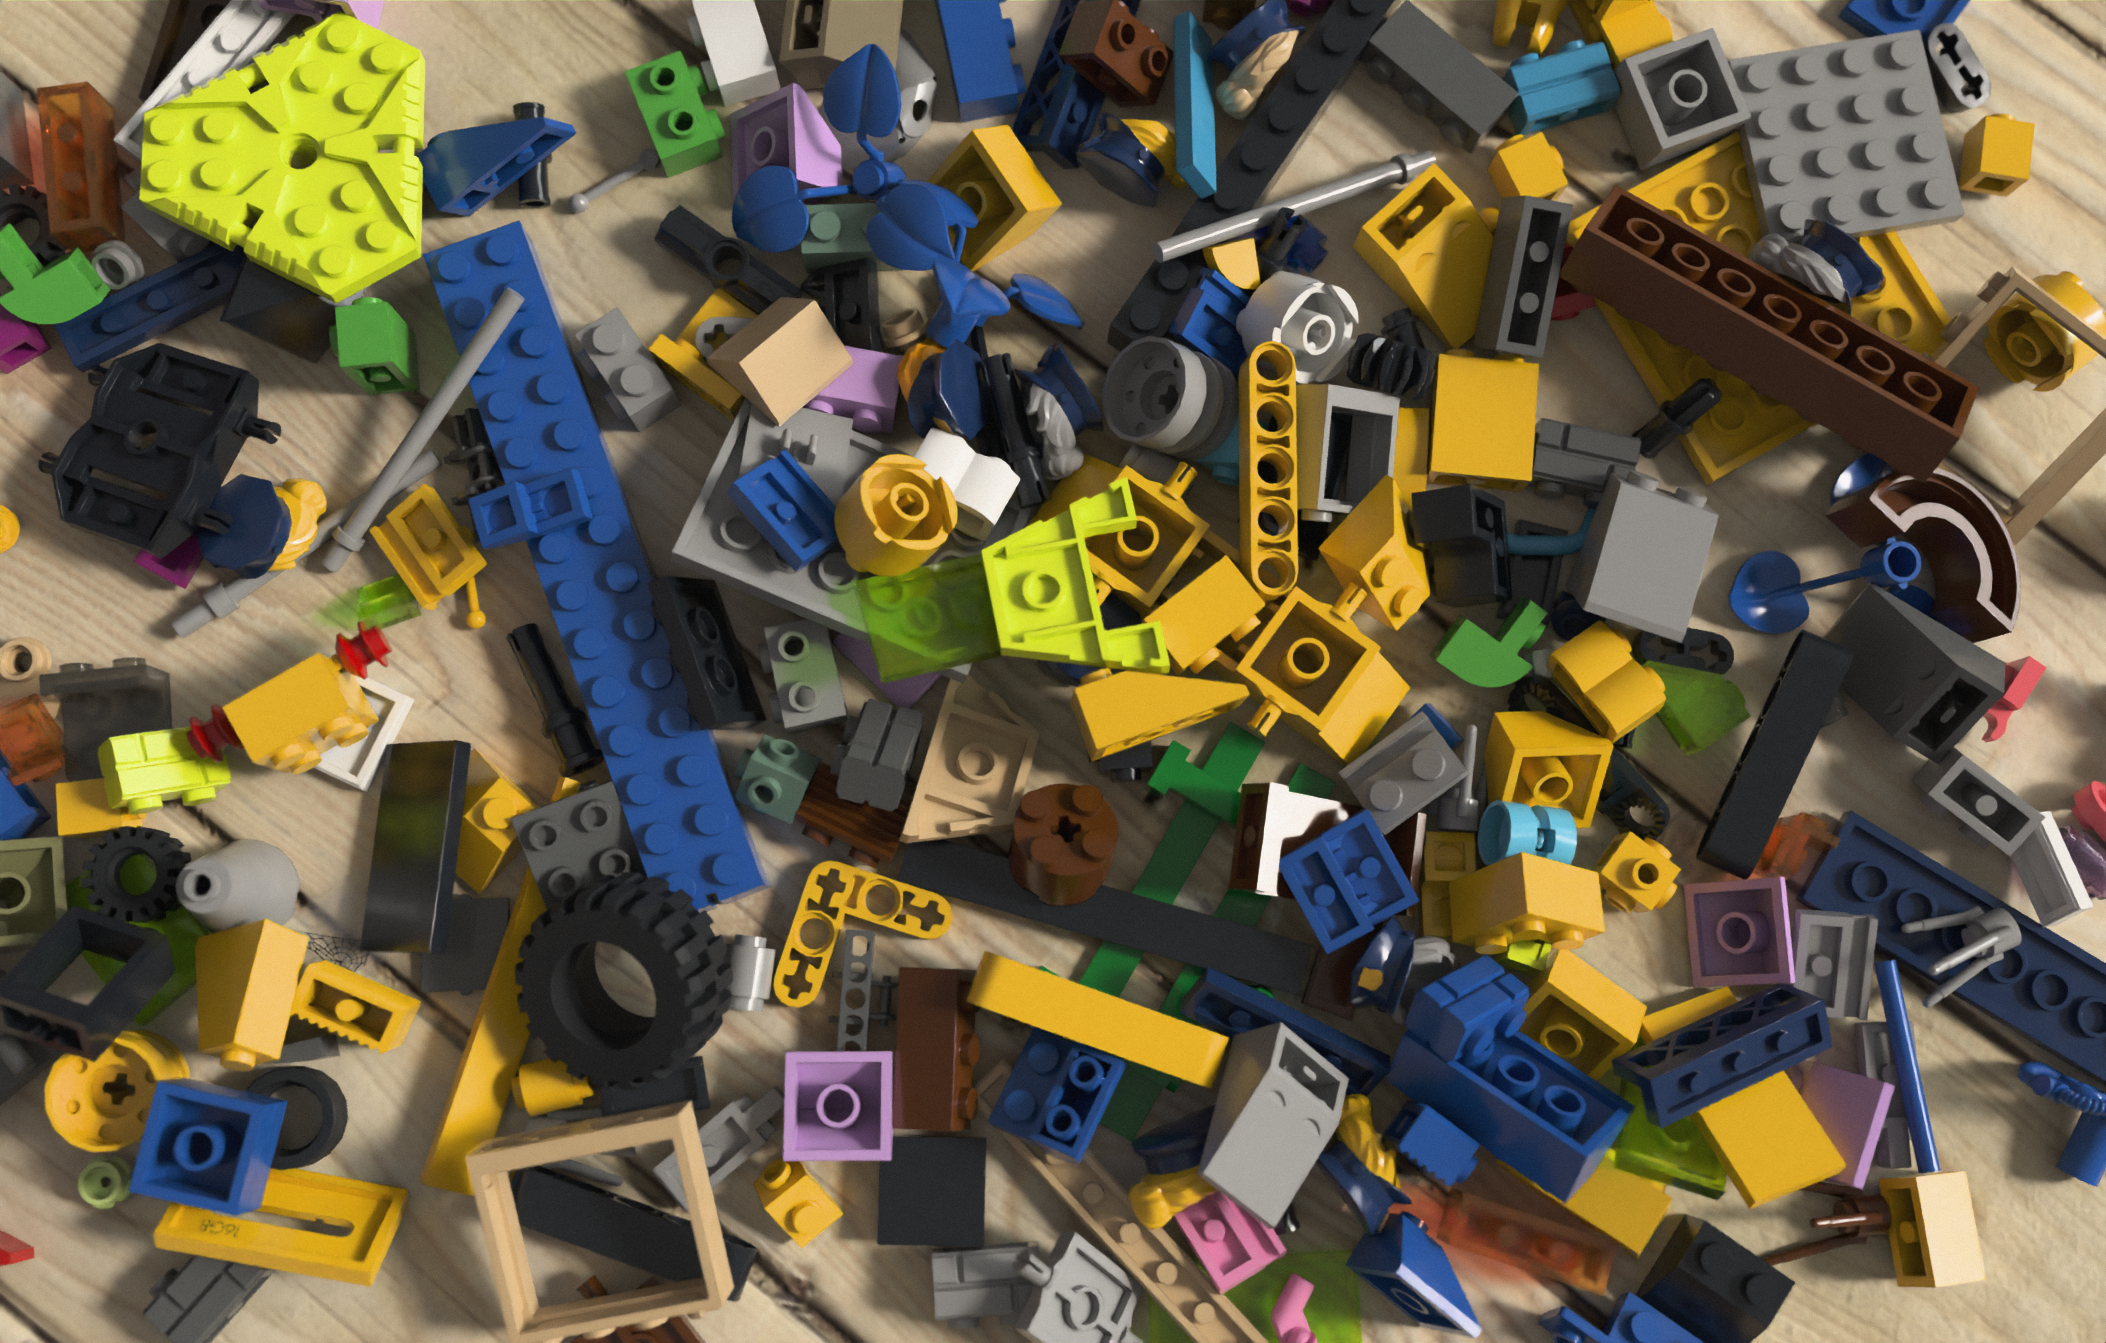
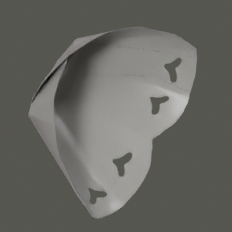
M901 27L895 72L901 94L900 117L896 127L888 136L878 138L867 134L869 142L876 150L883 151V161L891 162L906 155L916 145L921 136L930 129L938 83L937 75L911 35ZM922 100L925 104V111L921 119L916 121L912 113L913 105L916 101ZM823 106L819 114L841 145L842 170L856 169L861 162L869 160L870 156L858 144L856 140L857 132L843 133L831 125ZM900 138L904 140L902 144L899 143Z

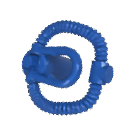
M2041 1062L2023 1063L2017 1069L2018 1079L2031 1087L2034 1093L2056 1104L2062 1103L2070 1106L2072 1109L2082 1111L2056 1167L2087 1184L2097 1187L2106 1170V1093L2094 1086L2063 1075L2062 1072L2051 1068L2047 1064Z

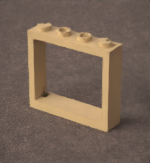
M2012 266L2004 275L1999 271L1995 272L1984 283L1976 294L1981 301L1967 316L1959 312L1945 326L1939 335L1944 341L1931 356L1926 352H1923L1921 355L1945 368L2015 291L2105 359L2106 336ZM2106 408L2007 510L1944 461L1937 468L1961 477L1976 488L1997 511L2013 544L2017 545L2106 454Z
M691 1100L484 1140L466 1156L510 1343H559L564 1337L583 1334L585 1339H595L612 1333L616 1327L635 1324L637 1329H649L663 1324L668 1320V1317L688 1314L690 1319H701L705 1312L720 1310L732 1292L734 1284ZM672 1139L704 1277L539 1308L507 1171Z

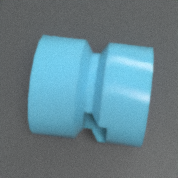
M1502 800L1493 801L1485 809L1478 830L1479 853L1484 864L1487 866L1520 852L1570 865L1577 845V830L1574 818L1569 811L1557 807L1541 805L1530 807L1524 803Z

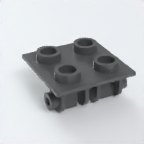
M596 780L587 781L576 787L578 793L510 817L547 910L583 885H587L596 878L608 874L617 877L623 872L639 873L643 878L647 877L612 780L600 785L597 784Z

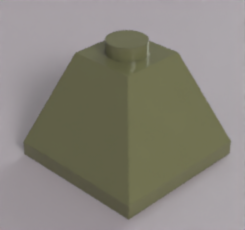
M62 836L0 841V954H7L31 949L67 912Z

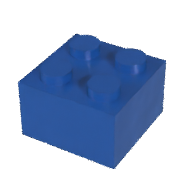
M185 1077L158 1081L128 1192L233 1216L259 1209L288 1101Z

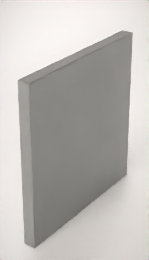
M751 403L738 479L769 459H775L786 449L836 506L843 492L853 419L801 408L778 427Z

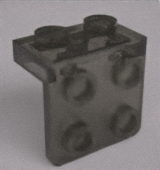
M144 658L112 660L111 668L94 669L93 664L68 663L59 666V673L39 675L40 696L63 703L65 771L69 782L104 778L97 752L98 747L109 737L172 729L170 673L147 665Z

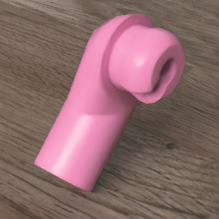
M1293 1272L1271 1311L1273 1328L1279 1343H1317L1316 1335L1310 1331L1303 1313V1309L1315 1285Z

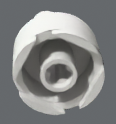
M1278 271L1262 283L1253 293L1246 308L1237 316L1236 330L1242 336L1244 349L1248 356L1263 342H1280L1288 347L1294 355L1297 382L1307 384L1317 381L1322 383L1335 377L1348 363L1351 348L1356 343V340L1351 339L1353 323L1359 324L1358 311L1353 299L1344 289L1300 274ZM1260 360L1256 362V365L1261 369L1277 374L1274 366L1268 361Z

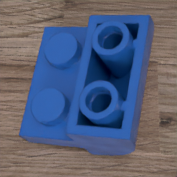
M1034 1026L987 1122L1005 1133L1038 1147L1045 1154L1067 1163L1079 1165L1126 1065L1123 1060L1078 1041L1072 1043Z

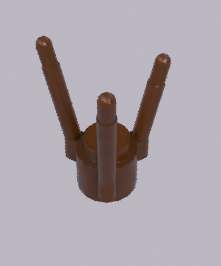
M1820 1181L1799 1189L1841 1197L1842 1201H1836L1834 1204L1833 1215L1812 1218L1809 1224L1814 1229L1837 1227L1838 1231L1844 1234L1764 1256L1761 1259L1773 1266L1847 1245L1866 1244L1867 1237L1886 1236L1889 1232L1891 1221L1887 1202L1881 1194H1863L1862 1189Z

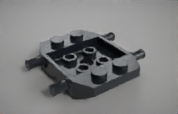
M157 343L113 360L109 369L101 365L93 366L91 370L96 374L89 372L88 381L91 385L98 386V389L94 395L90 419L69 438L60 456L51 452H45L41 457L48 462L40 459L38 461L39 470L42 473L52 475L60 519L75 529L163 559L200 527L215 531L221 535L227 534L230 530L223 524L232 527L233 518L231 514L209 507L248 437H253L269 444H275L278 439L274 435L281 436V426L278 423L258 418L259 380L247 370L162 343ZM157 432V437L152 445L141 449L144 438L148 434ZM93 469L168 495L162 501L90 475Z

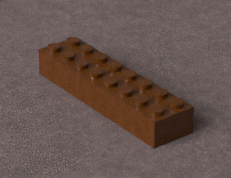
M1617 185L1614 186L1585 227L1559 273V277L1569 282L1576 291L1594 296L1613 307L1622 317L1640 322L1659 333L1666 342L1686 348L1703 358L1712 368L1730 373L1749 384L1756 393L1776 399L1795 410L1802 419L1822 425L1841 436L1848 445L1866 450L1887 462L1897 473L1910 475L1922 483L1927 481L1959 441L1979 387Z

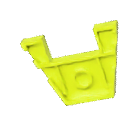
M1127 477L1110 483L1109 489L1090 499L1085 496L1069 505V510L1045 522L1039 520L981 550L1001 655L1155 674L1169 673L1170 663L1160 621L1112 630L1104 629L1085 544V537L1136 528L1137 518Z

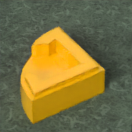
M1241 238L1202 248L1208 267L1219 272L1237 288L1257 289L1261 285L1254 238Z

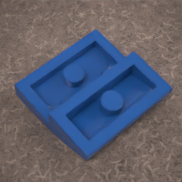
M1367 807L1314 836L1279 859V870L1327 954L1374 930V925L1419 902L1418 896Z

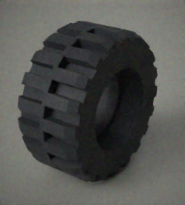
M623 872L617 877L608 874L596 878L539 915L531 925V933L523 938L519 948V957L524 960L516 964L515 983L516 985H522V992L517 995L520 1012H527L530 1023L526 1025L533 1039L539 1037L547 1047L543 1052L553 1062L556 1063L558 1060H561L568 1066L566 1072L580 1080L586 1076L592 1077L591 1084L611 1089L618 1083L619 1088L630 1090L639 1089L645 1083L653 1085L666 1079L673 1071H677L704 1047L706 1042L717 1033L723 1023L722 1015L729 1010L732 995L731 991L725 989V987L733 981L730 962H724L722 957L728 951L722 935H714L710 928L714 921L704 909L699 913L691 905L694 898L682 889L675 893L668 890L670 883L666 880L652 876L643 882L641 874ZM597 942L617 946L629 953L640 963L653 986L656 1004L654 1017H645L631 1013L618 1005L607 994L598 978L595 967V947Z

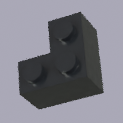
M1472 484L1411 493L1412 509H1409L1407 513V526L1410 536L1415 539L1416 545L1433 551L1434 566L1430 568L1429 576L1430 588L1433 595L1437 596V602L1453 608L1512 601L1505 501Z

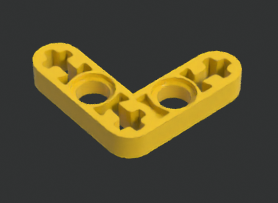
M829 860L819 863L808 876L774 976L773 986L776 996L782 1003L791 1007L807 1006L818 998L847 914L921 939L933 940L942 937L952 925L953 913L950 904L944 897L936 893L838 861ZM832 870H838L840 872L839 880L846 884L843 893H833L828 906L830 908H839L836 919L822 911L807 910L811 899L821 904L824 889L817 885L820 876L829 877ZM879 885L889 887L894 892L896 898L893 909L888 914L882 916L874 915L866 906V895L869 890ZM904 893L915 894L910 905L921 909H926L930 901L938 903L937 912L945 916L942 925L933 924L930 931H924L921 929L922 921L906 914L905 925L896 923L895 920L903 909ZM811 919L824 921L830 932L827 943L818 949L806 947L800 937L803 924ZM794 949L805 956L822 957L819 969L812 964L808 965L805 980L812 983V989L810 992H801L797 999L790 997L791 988L784 984L786 975L795 976L801 964L800 960H791Z

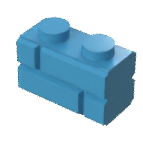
M1576 40L1561 46L1555 55L1540 59L1537 53H1530L1515 59L1510 64L1503 80L1519 93L1509 110V117L1516 135H1527L1610 111L1619 98L1621 89L1614 70L1610 67L1611 61L1604 43L1597 42L1585 45L1583 40Z

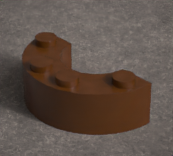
M1936 468L1927 481L1922 483L1910 475L1907 476L1895 472L1847 492L1832 505L1825 515L1860 549L1897 535H1901L1914 543L1927 559L1934 576L1935 600L1931 614L1945 627L1972 643L2012 632L2021 601V576L2016 551L1997 511L1976 488L1961 477Z

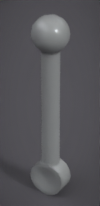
M652 149L644 150L640 154L638 162L584 194H573L568 201L569 208L576 213L584 212L589 202L643 170H656L660 165L658 153Z

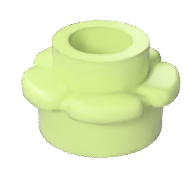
M103 1155L92 1159L83 1169L78 1179V1191L81 1197L99 1209L114 1207L117 1201L122 1202L126 1200L131 1193L128 1192L132 1180L129 1178L131 1168L120 1157L109 1159ZM106 1176L111 1179V1184L108 1187L103 1185V1179Z

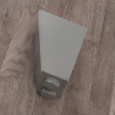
M1630 470L1628 476L1624 477L1611 472L1586 533L1583 546L1567 579L1566 586L1584 611L1682 643L1719 515L1705 504L1708 497L1694 490L1678 486L1676 492L1672 493L1657 488L1659 480L1649 475Z

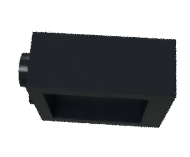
M73 905L0 980V1031L96 1062L175 973L167 935L153 928H143L115 919L112 916L103 915L100 912L96 913ZM84 950L126 963L88 1005L45 992Z

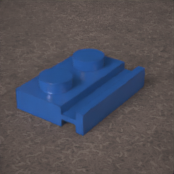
M1202 267L1198 273L1202 278L1197 288L1191 287L1169 333L1193 351L1219 360L1232 371L1235 380L1238 381L1240 366L1248 355L1244 349L1242 336L1236 330V320L1239 313L1246 308L1250 297L1216 270Z
M786 449L775 459H769L734 481L726 492L795 572L831 549L839 541L834 524L836 506Z

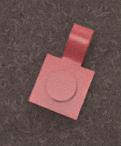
M2030 656L2009 663L2005 662V693L1983 716L1988 722V729L1982 737L1983 741L1986 743L1995 741L2004 734L2010 715L2013 711L2021 709L2047 667Z

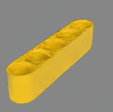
M1275 341L1263 342L1258 345L1244 360L1238 375L1240 572L1264 602L1273 601L1292 589L1298 575L1296 364L1290 349L1284 344ZM1264 360L1271 363L1276 369L1277 379L1271 381L1260 376L1257 371L1256 362ZM1257 411H1266L1275 417L1278 425L1276 432H1269L1261 428L1257 421ZM1258 462H1268L1275 467L1278 473L1277 483H1266L1260 478L1257 471ZM1265 512L1275 517L1279 527L1276 536L1267 535L1262 532L1257 521L1259 513ZM1260 564H1269L1276 569L1279 575L1277 588L1267 587L1261 582L1258 575Z
M985 950L966 1000L985 1009L1210 1089L1213 1087L1229 1040L1226 1036Z

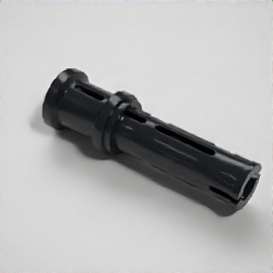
M530 623L512 630L513 633H508L506 639L516 655L523 675L541 710L540 712L544 719L541 724V732L544 738L551 739L562 763L559 767L561 776H576L596 767L604 761L602 750L595 749L584 725L587 721V716L579 707H574L553 659L544 644L538 625Z

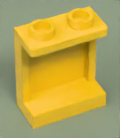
M1463 349L1448 350L1444 354H1439L1433 367L1435 372L1433 375L1434 383L1426 483L1448 486L1472 484L1480 489L1521 492L1532 481L1539 364L1524 362L1522 356L1514 354L1497 355L1494 359L1477 358L1472 351Z

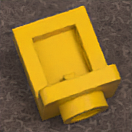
M783 1158L771 1162L763 1170L761 1176L754 1181L753 1185L764 1209L801 1249L843 1215L838 1203L809 1173L803 1161H783Z

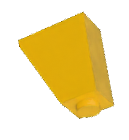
M267 919L198 937L195 955L199 1051L220 1058L219 1064L222 1067L235 1071H251L254 1069V1065L279 1060L308 937Z

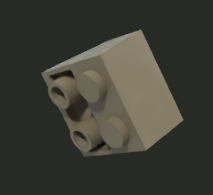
M786 0L779 62L805 89L825 88L828 77L838 65L867 44H877L885 52L896 72L903 0Z

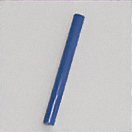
M1896 960L1874 962L1918 1173L1937 1172L1941 1169Z

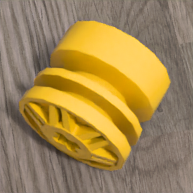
M146 1029L123 1030L96 1062L68 1053L62 1055L53 1065L45 1085V1110L54 1130L71 1145L91 1152L117 1151L142 1140L157 1082L184 1077L190 1079V1069L182 1051L166 1036ZM123 1078H127L128 1084L136 1086L135 1094L129 1095V1089L121 1087V1080Z

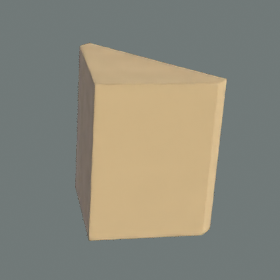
M780 297L708 356L707 363L780 427L852 366L853 359L815 300Z

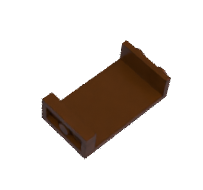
M1275 783L1242 784L1229 889L1296 900L1278 868L1280 857L1364 808L1358 805L1288 792L1289 786ZM1420 812L1413 814L1386 835L1383 834L1418 898L1420 895L1419 877L1422 851L1426 843L1425 825L1427 814ZM1416 903L1393 916L1415 917Z

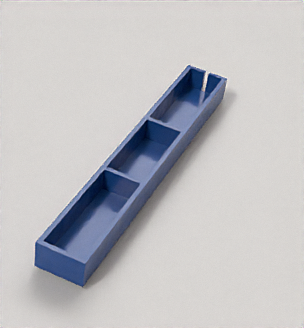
M520 220L423 254L459 357L507 287L515 290L525 298L518 311L470 379L469 384L505 484L515 481L524 485L569 467L580 471L593 519L554 533L526 540L647 878L655 876L670 883L668 890L674 893L679 889L685 891L694 898L691 905L699 913L704 909L708 912L717 908L714 898L708 897V895L716 893L719 902L729 904L770 888L739 801L734 800L736 793L713 730H701L699 723L691 716L687 706L689 695L682 676L675 670L670 660L669 650L671 647L663 626L656 620L651 607L653 598L648 583L657 578L533 241Z

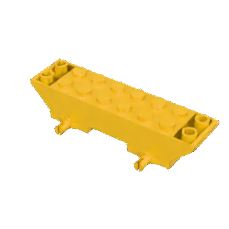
M1083 453L1082 466L1073 471L1070 476L1062 478L1050 494L1051 501L1044 503L1027 525L1029 526L1039 520L1045 522L1069 510V505L1085 496L1090 499L1109 489L1110 483L1127 477L1137 518L1136 528L1085 537L1084 539L1096 593H1098L1099 607L1109 593L1112 592L1127 605L1139 612L1141 620H1144L1226 555L1240 571V551L1210 531L1211 525L1190 511L1181 498L1194 478L1198 476L1197 471L1191 467L1183 479L1178 482L1188 468V464L1182 461L1179 462L1175 471L1163 485L1147 480L1127 465L1122 469ZM1259 566L1258 575L1261 582L1267 587L1277 588L1279 579ZM1349 582L1332 606L1316 601L1295 586L1294 589H1290L1275 600L1265 602L1266 605L1255 615L1261 623L1238 642H1235L1231 635H1229L1214 648L1220 656L1206 667L1229 683L1246 685L1249 692L1248 697L1261 705L1250 722L1247 723L1250 729L1254 731L1264 716L1267 715V719L1257 731V734L1266 737L1268 731L1279 718L1346 767L1365 753L1410 687L1380 654L1379 650L1381 647L1362 634L1353 620L1350 619L1363 599L1367 597V593L1362 588L1348 604L1347 601L1358 587V585Z

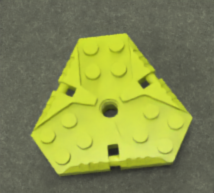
M341 11L302 30L303 33L297 36L295 34L286 39V42L271 46V50L267 52L262 51L252 56L255 61L254 63L238 71L233 66L222 72L223 75L217 78L214 76L206 80V84L191 88V91L187 94L181 93L145 112L139 196L140 201L148 210L230 251H233L236 245L244 248V253L250 261L336 304L421 258L423 166L419 158L414 156L415 149H423L425 59L419 49ZM264 81H267L269 84L252 94L248 90ZM380 150H393V153H380ZM255 217H258L259 220L252 229L249 228Z

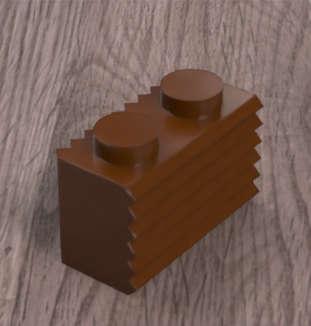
M821 762L794 817L798 822L805 825L801 834L827 847L830 846L833 838L851 846L852 848L848 856L876 869L879 861L891 865L901 844L899 838L910 803L900 799L898 808H895L892 812L872 807L866 800L861 804L841 799L836 793L839 776L830 774L831 766Z

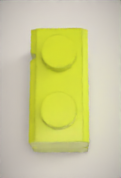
M191 726L109 737L98 747L97 752L102 776L105 779L104 786L109 807L111 809L128 807L129 814L137 815L163 808L162 801L182 798L184 806H194L215 800V793L227 786L231 780L227 757L223 752L224 748L222 749V762L217 763L210 756L202 759L194 751L187 739L186 732L191 730Z

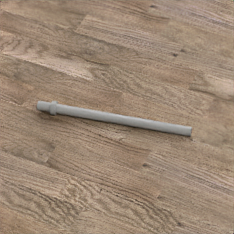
M1430 150L1411 156L1401 153L1393 156L1388 164L1158 241L1152 246L1153 255L1159 263L1269 226L1282 207L1295 210L1292 217L1394 182L1399 185L1413 181L1415 175L1423 173L1433 163L1436 164L1435 156Z
M509 287L506 288L346 524L336 527L332 533L335 540L320 560L324 567L330 571L339 572L352 551H359L364 545L363 535L524 302L525 298Z

